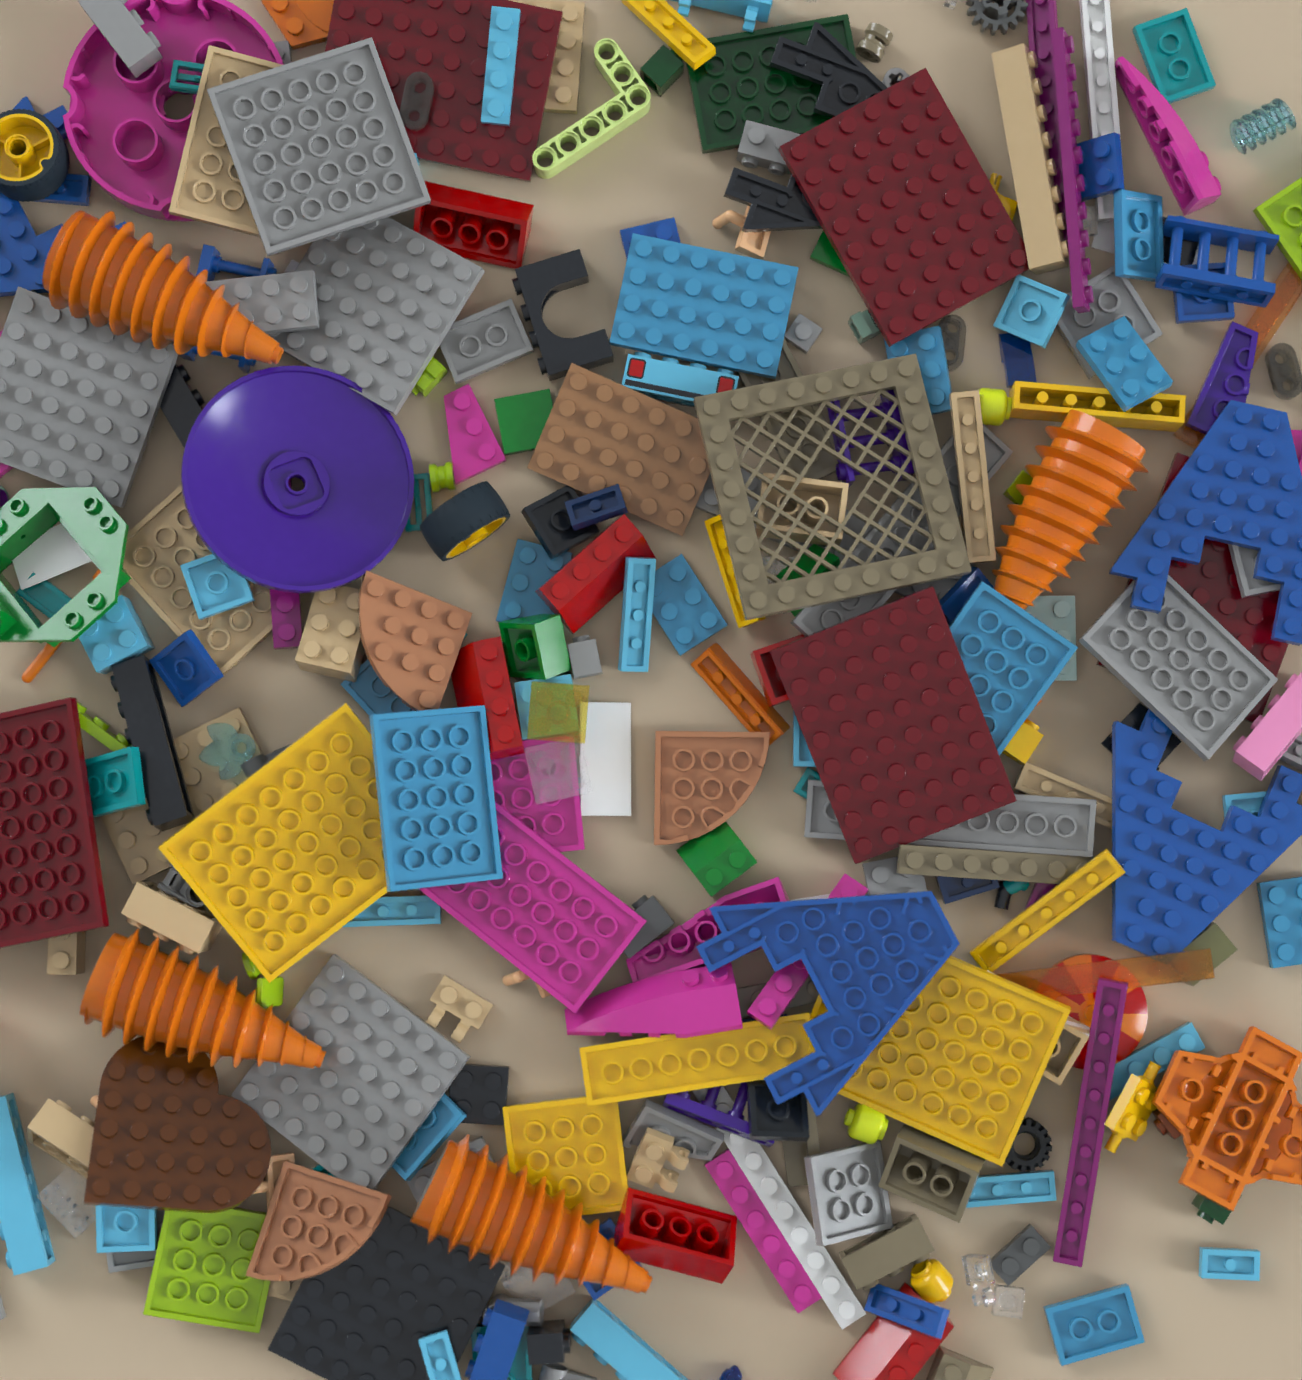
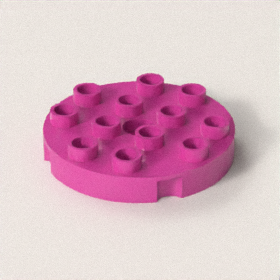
M127 0L124 5L130 12L134 9L143 20L144 24L141 28L146 34L151 31L162 45L158 50L163 58L135 78L94 24L77 45L65 74L63 88L70 95V109L63 115L65 130L70 145L84 169L114 200L128 209L151 218L178 222L195 221L169 214L193 113L192 110L188 116L179 120L166 118L167 115L164 110L166 101L177 93L190 94L170 90L169 84L173 61L180 60L204 64L208 47L211 45L282 65L284 63L275 44L259 23L244 10L229 1ZM179 69L178 72L182 74L202 76L201 72L188 71ZM177 80L178 83H185V84H191V85H198V86H199V83H193V82H186V81ZM192 94L195 105L197 94Z

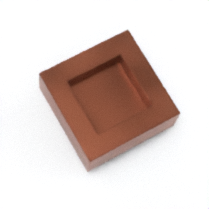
M1158 1109L1152 1111L1156 1118L1153 1124L1163 1136L1168 1134L1173 1139H1176L1182 1135Z

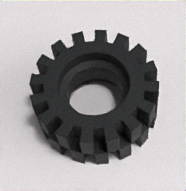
M1024 1118L1016 1137L1022 1133L1032 1135L1035 1141L1034 1149L1027 1155H1020L1016 1153L1012 1144L1005 1162L1013 1169H1018L1021 1172H1026V1170L1032 1172L1035 1171L1036 1167L1041 1168L1044 1166V1160L1048 1161L1050 1158L1048 1155L1049 1151L1052 1152V1146L1050 1145L1052 1140L1046 1128L1032 1118Z

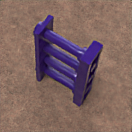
M894 390L886 391L895 397ZM880 395L881 403L879 406L874 407L887 414L894 403ZM839 400L831 402L841 408ZM897 406L890 417L902 424ZM827 407L832 426L839 414ZM866 408L848 409L846 412L859 420ZM870 411L865 419L879 416ZM842 417L835 428L846 434L844 422L849 420ZM887 422V429L881 434L894 442L901 430ZM833 434L835 450L839 452L845 441ZM903 434L897 444L909 451L905 434ZM873 435L854 436L852 439L866 447ZM878 438L873 443V445L886 444ZM848 444L842 454L849 460H851L849 449L856 448L851 444ZM893 449L892 457L887 461L901 468L907 457ZM840 460L836 464L837 479L839 481L842 480V483H849V487L855 481L854 476L862 475ZM910 460L904 471L913 476L914 469ZM880 462L860 463L859 466L872 474ZM883 465L879 472H887L892 470ZM900 476L897 482L907 481V479Z
M747 1082L740 1084L732 1110H729L728 1113L716 1110L717 1105L715 1103L721 1086L708 1088L705 1099L701 1100L700 1103L689 1099V1091L665 1095L662 1106L750 1140L749 1122L745 1121V1116L742 1115L747 1102ZM751 1140L753 1142L759 1143L769 1148L775 1142L769 1140Z

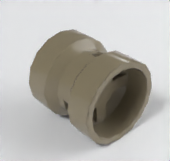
M869 23L865 30L866 36L863 40L859 41L856 51L864 59L879 63L884 55L883 49L890 44L893 34L880 24Z

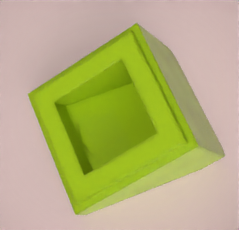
M1022 470L1003 495L1014 504L1022 505L1024 498L1016 489V484L1031 485L1033 478L1026 471Z
M264 976L258 978L256 1002L262 1007H269L272 1004L273 1006L282 1005L283 977H276L270 983Z

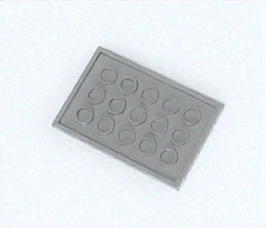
M1169 575L1160 613L1156 614L1130 608L1135 580H1133L1078 641L1203 761L1210 759L1278 679Z

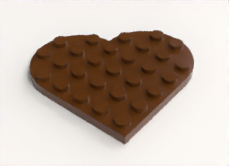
M144 1037L136 1038L127 1045L122 1046L111 1057L101 1077L84 1205L198 1213H217L235 1208L258 1190L267 1174L271 1159V1141L267 1128L260 1116L250 1106L236 1098L218 1094L217 1074L214 1066H210V1058L206 1053L200 1052L189 1063L187 1048L179 1047L167 1058L165 1043L157 1042L146 1052L144 1049Z

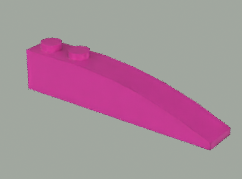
M1123 56L1117 58L1115 61L1116 79L1183 215H1189L1214 203L1222 195L1220 192L1221 185L1218 178L1212 176L1208 168L1209 161L1206 154L1200 151L1181 118L1153 84Z
M776 877L724 895L707 909L701 910L684 924L678 925L661 939L655 940L638 951L630 959H626L632 982L675 971L705 967L706 965L696 946L721 934L710 908L713 906L790 901L780 878ZM760 946V947H758V948L752 950L751 952H754V951H757V950H760V949H763V948H762V946Z
M732 962L710 973L705 966L645 978L586 999L576 1013L572 1012L569 1008L564 1010L567 1035L605 1036L607 1032H615L624 1037H632V1033H648V1037H660V1034H675L676 1038H689L743 1029Z

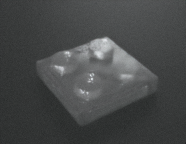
M581 736L524 748L536 805L593 793Z

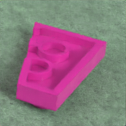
M467 384L444 395L455 484L458 485L505 462L506 458L470 385Z

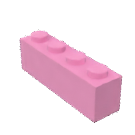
M1302 672L1299 676L1295 673L1291 676L1285 685V688H1287L1282 696L1277 694L1271 700L1267 707L1270 711L1265 717L1259 715L1250 727L1253 731L1247 738L1241 736L1233 747L1235 754L1232 761L1259 781H1262L1302 732Z

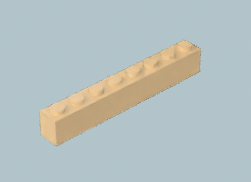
M1022 43L991 54L1028 267L1034 274L1039 275L1068 267L1067 257H1069L1068 240H1064L1063 230L1066 229L1064 214L1059 212L1058 203L1062 201L1058 185L1055 186L1053 176L1057 175V169L1054 159H1050L1048 150L1052 148V141L1049 132H1045L1044 122L1047 121V113L1044 105L1040 104L1039 95L1043 94L1040 79L1036 78L1034 68L1038 67L1037 57L1034 51H1030Z

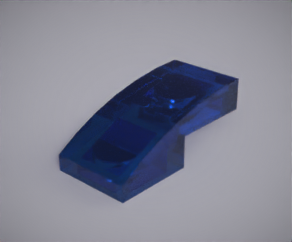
M1009 333L999 334L1001 362L1004 363L1007 388H1011L1015 381L1037 383L1030 342Z

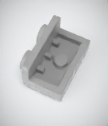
M746 120L737 153V161H740L743 166L748 168H757V166L766 168L774 175L783 176L784 174H791L778 149L781 145L801 134Z

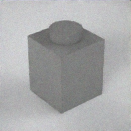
M589 635L572 638L573 643L567 645L574 679L603 674L596 639H590Z

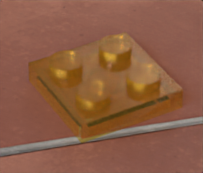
M532 681L527 739L585 744L590 686Z

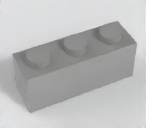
M78 0L83 10L135 78L163 58L158 50L162 45L151 31L146 34L141 28L144 22L134 9L130 12L124 5L127 0Z

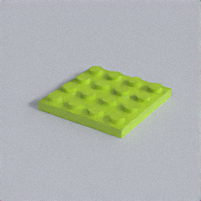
M236 1207L217 1213L165 1210L143 1315L260 1333L270 1281L246 1276L267 1213Z

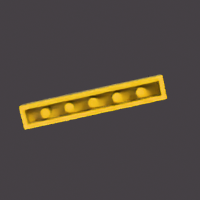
M1015 381L1009 390V397L1012 399L1010 418L1063 422L1069 410H1077L1089 414L1113 427L1176 432L1185 421L1186 395L1158 393L1123 412L1106 388Z

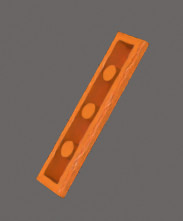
M714 643L690 664L749 732H770L769 746L790 728L789 724L773 706L769 708L766 698L718 643Z

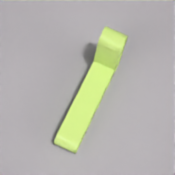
M609 38L599 40L594 47V59L597 69L616 96L534 151L532 156L535 173L540 178L550 179L649 112L650 91L614 40ZM609 51L614 56L611 59L605 60L600 57V54ZM620 74L629 76V80L626 82H619L615 78ZM636 96H640L645 99V102L641 105H635L631 100ZM612 112H619L622 117L617 121H613L608 118V115ZM595 127L599 130V133L595 136H588L585 130ZM565 143H573L576 145V148L573 151L566 152L562 149V146ZM543 158H549L553 161L548 167H542L538 163Z

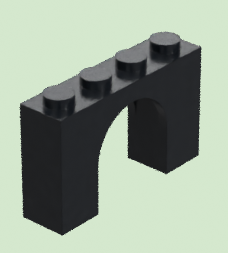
M580 249L515 269L517 278L512 279L516 294H522L525 304L520 305L525 322L531 320L534 331H530L529 335L533 348L539 347L542 355L541 358H537L542 375L547 374L549 381L565 377L571 363L591 369L614 362L605 329L576 338H563L552 333L543 322L544 307L553 295L560 291L589 283Z

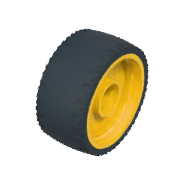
M12 109L2 112L0 114V192L13 200L21 202H34L49 197L61 187L68 174L70 158L63 137L57 128L40 113L26 109Z
M483 481L461 491L440 505L420 524V530L435 554L442 561H448L463 554L492 535L506 523L510 513L496 490L488 481Z

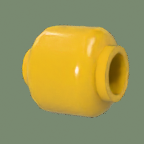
M927 1259L912 1267L910 1283L912 1288L925 1301L935 1303L942 1302L950 1296L953 1277L940 1261Z

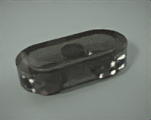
M414 72L407 78L399 112L404 126L413 131L421 130L426 126L435 91L433 80L424 72ZM420 83L426 86L425 91L422 93L416 92V86ZM412 112L420 114L417 121L410 120Z
M947 315L941 319L938 326L941 327L945 353L952 352L954 354L953 360L946 359L948 371L953 372L963 362L966 324L957 315ZM948 325H955L957 327V332H950L948 330Z
M1278 343L1267 351L1265 356L1272 388L1277 397L1283 400H1290L1302 392V374L1294 348L1289 344ZM1276 355H1280L1283 358L1282 364L1276 362ZM1283 382L1290 384L1289 391L1283 388Z

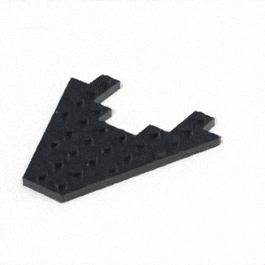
M817 22L813 24L806 46L780 36L769 65L822 85L813 112L829 118L839 115L888 88ZM734 167L724 197L750 206L742 228L743 232L822 229L792 173L786 187Z

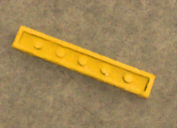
M1106 848L970 951L971 956L983 970L995 971L1122 876L1125 870Z

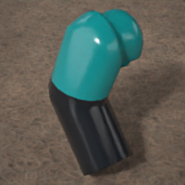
M1002 880L999 883L1000 887L997 890L994 907L1008 910L1011 895L1020 890H1027L1030 882Z

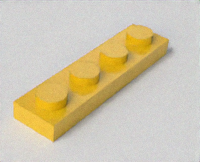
M621 0L629 10L694 70L716 55V47L665 0Z
M719 514L704 521L738 628H743L766 619V617H760L745 621L721 515Z

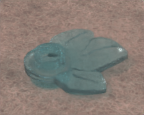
M211 724L207 727V730L213 742L204 748L199 755V759L208 765L219 766L220 779L234 778L242 770L240 765L254 756L256 751L255 742L247 734H238L236 729L230 724ZM241 742L246 744V751L244 753H239L237 750V746Z

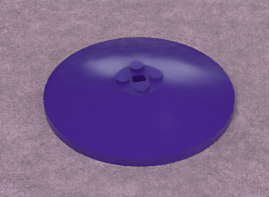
M278 366L266 368L243 376L227 385L208 402L197 417L189 433L182 458L181 483L185 507L190 521L205 546L219 561L239 576L263 587L283 592L314 593L331 590L359 579L366 573V570L371 571L386 557L400 538L407 524L414 497V471L410 451L398 424L391 414L350 389L353 388L362 393V388L357 383L336 373L315 367ZM291 478H299L304 483V489L294 491L289 487L288 481Z

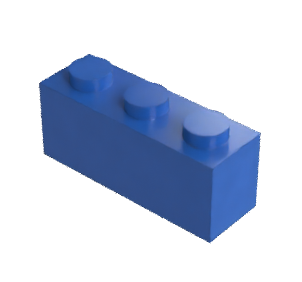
M496 1299L493 1309L487 1308L482 1325L487 1326L485 1335L478 1334L473 1351L478 1352L476 1361L470 1359L464 1377L469 1378V1380H507L528 1319L529 1309L500 1299Z

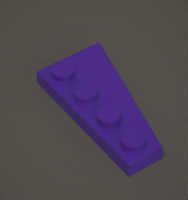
M1233 321L1229 324L1185 426L1206 434L1230 400L1246 403L1258 332Z

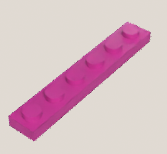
M844 874L828 898L866 896L869 889L847 874ZM800 959L774 972L748 1009L747 1014L771 1030L809 977V973L802 960Z
M729 1148L712 1158L711 1161L704 1163L797 1313L822 1298Z

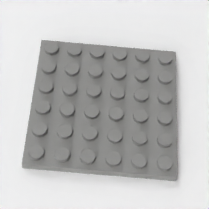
M372 37L207 89L267 257L431 203V198Z
M387 217L313 241L294 272L313 270L315 272L319 328L268 335L280 343V347L284 348V353L309 367L327 370L357 383L362 388V393L353 388L350 389L397 416L485 271L482 267Z
M18 286L0 337V463L64 487H96L110 504L124 508L178 357L174 344H169L166 348L157 350L152 344V336L144 342L135 343L132 340L130 330L123 335H114L111 332L109 323L102 327H95L90 322L89 315L80 319L74 318L70 313L69 306L60 310L55 309L48 297Z
M333 954L284 1021L287 1022L289 1020L290 1027L322 1046L321 1050L326 1051V1055L321 1067L314 1066L311 1069L289 1064L281 1066L280 1063L265 1061L258 1067L257 1061H255L232 1093V1096L250 1106L262 1120L335 1177L375 1190L471 1056L337 954Z

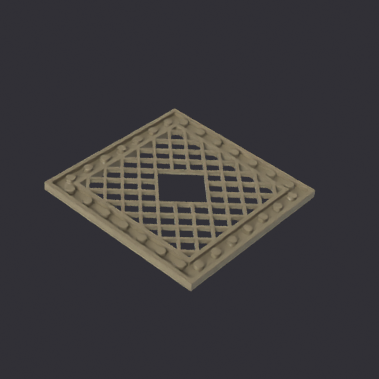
M916 354L694 397L693 402L745 621L970 574L971 567ZM894 390L895 397L886 391ZM876 393L870 404L858 397ZM880 395L894 403L887 414L873 406ZM849 398L842 409L831 403L832 401ZM852 401L866 408L859 420L846 412ZM821 404L815 414L803 408ZM825 406L839 414L832 426L818 417ZM897 406L902 424L890 417ZM794 409L787 420L776 414L777 412ZM797 411L811 419L804 431L790 423ZM870 411L884 419L877 431L863 423ZM765 415L759 426L747 419ZM769 417L783 425L777 436L763 429ZM842 417L856 425L849 436L835 428ZM737 421L731 430L730 422ZM742 422L755 430L749 442L735 434ZM814 422L828 430L821 442L807 434ZM887 422L901 430L894 442L880 433ZM859 427L873 435L866 447L852 439ZM786 428L800 435L794 447L780 440ZM759 433L773 441L766 453L752 445ZM831 433L845 441L839 452L825 445ZM903 434H905L909 451L897 444ZM804 438L817 446L811 458L797 450ZM876 438L890 446L883 458L870 450ZM734 441L745 447L739 457ZM776 444L790 452L783 464L769 456ZM848 444L862 451L856 463L842 455ZM821 449L869 479L841 524L793 494ZM893 449L907 457L901 468L887 461ZM748 450L762 457L755 470L741 461ZM866 454L880 462L873 474L859 466ZM793 455L807 463L800 475L787 467ZM910 460L912 461L916 478L904 471ZM765 461L779 468L773 480L759 473ZM883 465L897 473L890 485L876 477ZM741 468L751 474L746 484H744ZM783 471L797 479L790 491L776 483ZM900 476L914 484L907 496L894 488ZM755 477L769 485L762 497L748 489ZM872 482L887 490L880 502L866 494ZM917 487L922 505L911 499ZM772 488L786 496L779 508L765 500ZM890 492L904 500L897 512L883 504ZM747 495L758 501L752 512ZM862 498L876 506L869 518L855 510ZM789 499L803 506L796 519L783 511ZM907 503L921 511L915 523L900 515ZM762 504L775 512L768 524L754 516ZM807 509L821 517L814 529L800 522ZM879 509L894 517L887 529L873 521ZM779 515L793 523L786 535L772 527ZM851 515L866 523L859 535L845 527ZM924 515L926 516L929 532L918 526ZM824 520L838 528L831 541L817 532ZM897 520L911 528L904 540L890 532ZM754 523L765 529L759 539H757ZM869 525L883 533L877 545L862 537ZM796 526L810 534L803 546L789 538ZM768 531L782 540L775 552L761 544ZM841 531L855 539L849 551L834 543ZM914 531L928 538L921 551L908 543ZM813 537L827 545L820 557L806 549ZM886 537L900 544L894 556L880 549ZM859 542L873 550L866 562L852 554ZM932 542L934 550L926 551ZM785 543L799 550L792 563L778 555ZM904 547L915 553L898 557ZM830 548L845 556L838 568L823 560ZM760 550L771 556L765 568ZM876 553L887 559L870 563ZM802 554L817 562L810 574L796 566ZM848 558L859 565L842 569ZM775 559L789 567L782 579L768 572ZM820 564L831 570L830 572L814 575ZM792 570L803 576L786 581ZM767 578H769L775 583L768 584Z

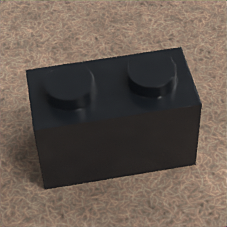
M565 1319L543 1321L542 1326H529L527 1332L529 1365L564 1363L565 1355L570 1353L571 1330L570 1328H565Z

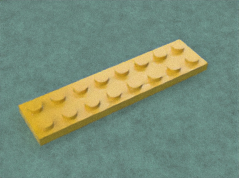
M810 1013L780 1017L771 1030L758 1021L742 1023L743 1029L689 1038H676L675 1034L660 1035V1037H646L581 1047L579 1049L587 1105L595 1106L763 1080L765 1076L815 1051L802 1025L811 1020Z

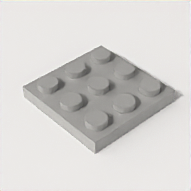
M1115 265L1088 281V286H1092L1094 296L1093 303H1089L1090 312L1078 313L1073 308L1072 291L1067 293L1070 298L1056 325L1088 379L1096 376V373L1076 348L1078 340L1123 316L1126 317L1146 345L1163 334L1129 279L1115 276Z
M876 1141L874 1144L860 1143L804 1157L816 1245L826 1246L893 1228L888 1191L878 1187L885 1169L881 1141Z

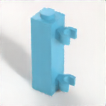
M671 0L679 2L677 12L684 17H688L691 5L743 17L744 24L742 30L752 33L756 21L768 22L773 0Z

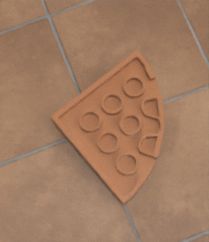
M366 570L358 597L359 632L370 664L383 684L389 687L407 707L414 711L439 709L473 613Z
M655 731L654 845L675 844L700 837L714 830L733 816L749 798L761 777L768 754L770 732Z
M284 1161L246 1276L269 1281H295L322 1274L338 1266L359 1250L370 1238L382 1220L392 1196L289 1161Z

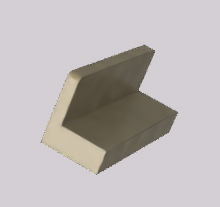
M808 1099L807 1109L810 1138L807 1142L782 1141L787 1183L790 1187L808 1185L804 1157L820 1153L816 1115Z

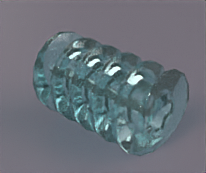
M1273 99L1270 104H1264L1260 109H1254L1250 114H1245L1240 119L1233 120L1230 124L1231 139L1238 151L1246 154V145L1250 150H1255L1257 142L1260 145L1266 144V136L1270 140H1274L1277 137L1276 131L1280 135H1284L1286 133V126L1290 130L1295 129L1296 120L1293 112L1283 100Z

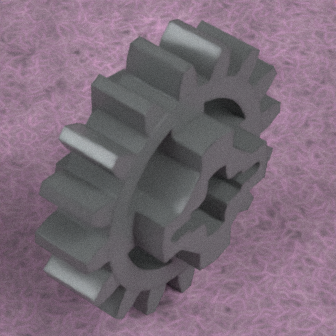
M967 0L966 5L971 6L968 8L967 16H975L972 25L975 26L980 23L982 25L980 32L983 33L989 28L991 29V36H994L996 31L1000 29L1001 33L1005 35L1008 31V26L1015 30L1018 25L1017 21L1022 22L1025 16L1023 12L1026 11L1028 3L1023 2L1024 0H982L980 2L979 0ZM1015 6L1013 14L1008 17V10Z

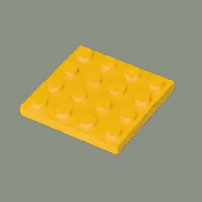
M586 1096L502 1107L509 1170L516 1173L524 1165H527V1181L531 1184H535L542 1177L546 1176V1193L552 1197L564 1188V1205L572 1209L581 1202L583 1204L582 1215L621 1211L628 1188L618 1102L588 1106Z

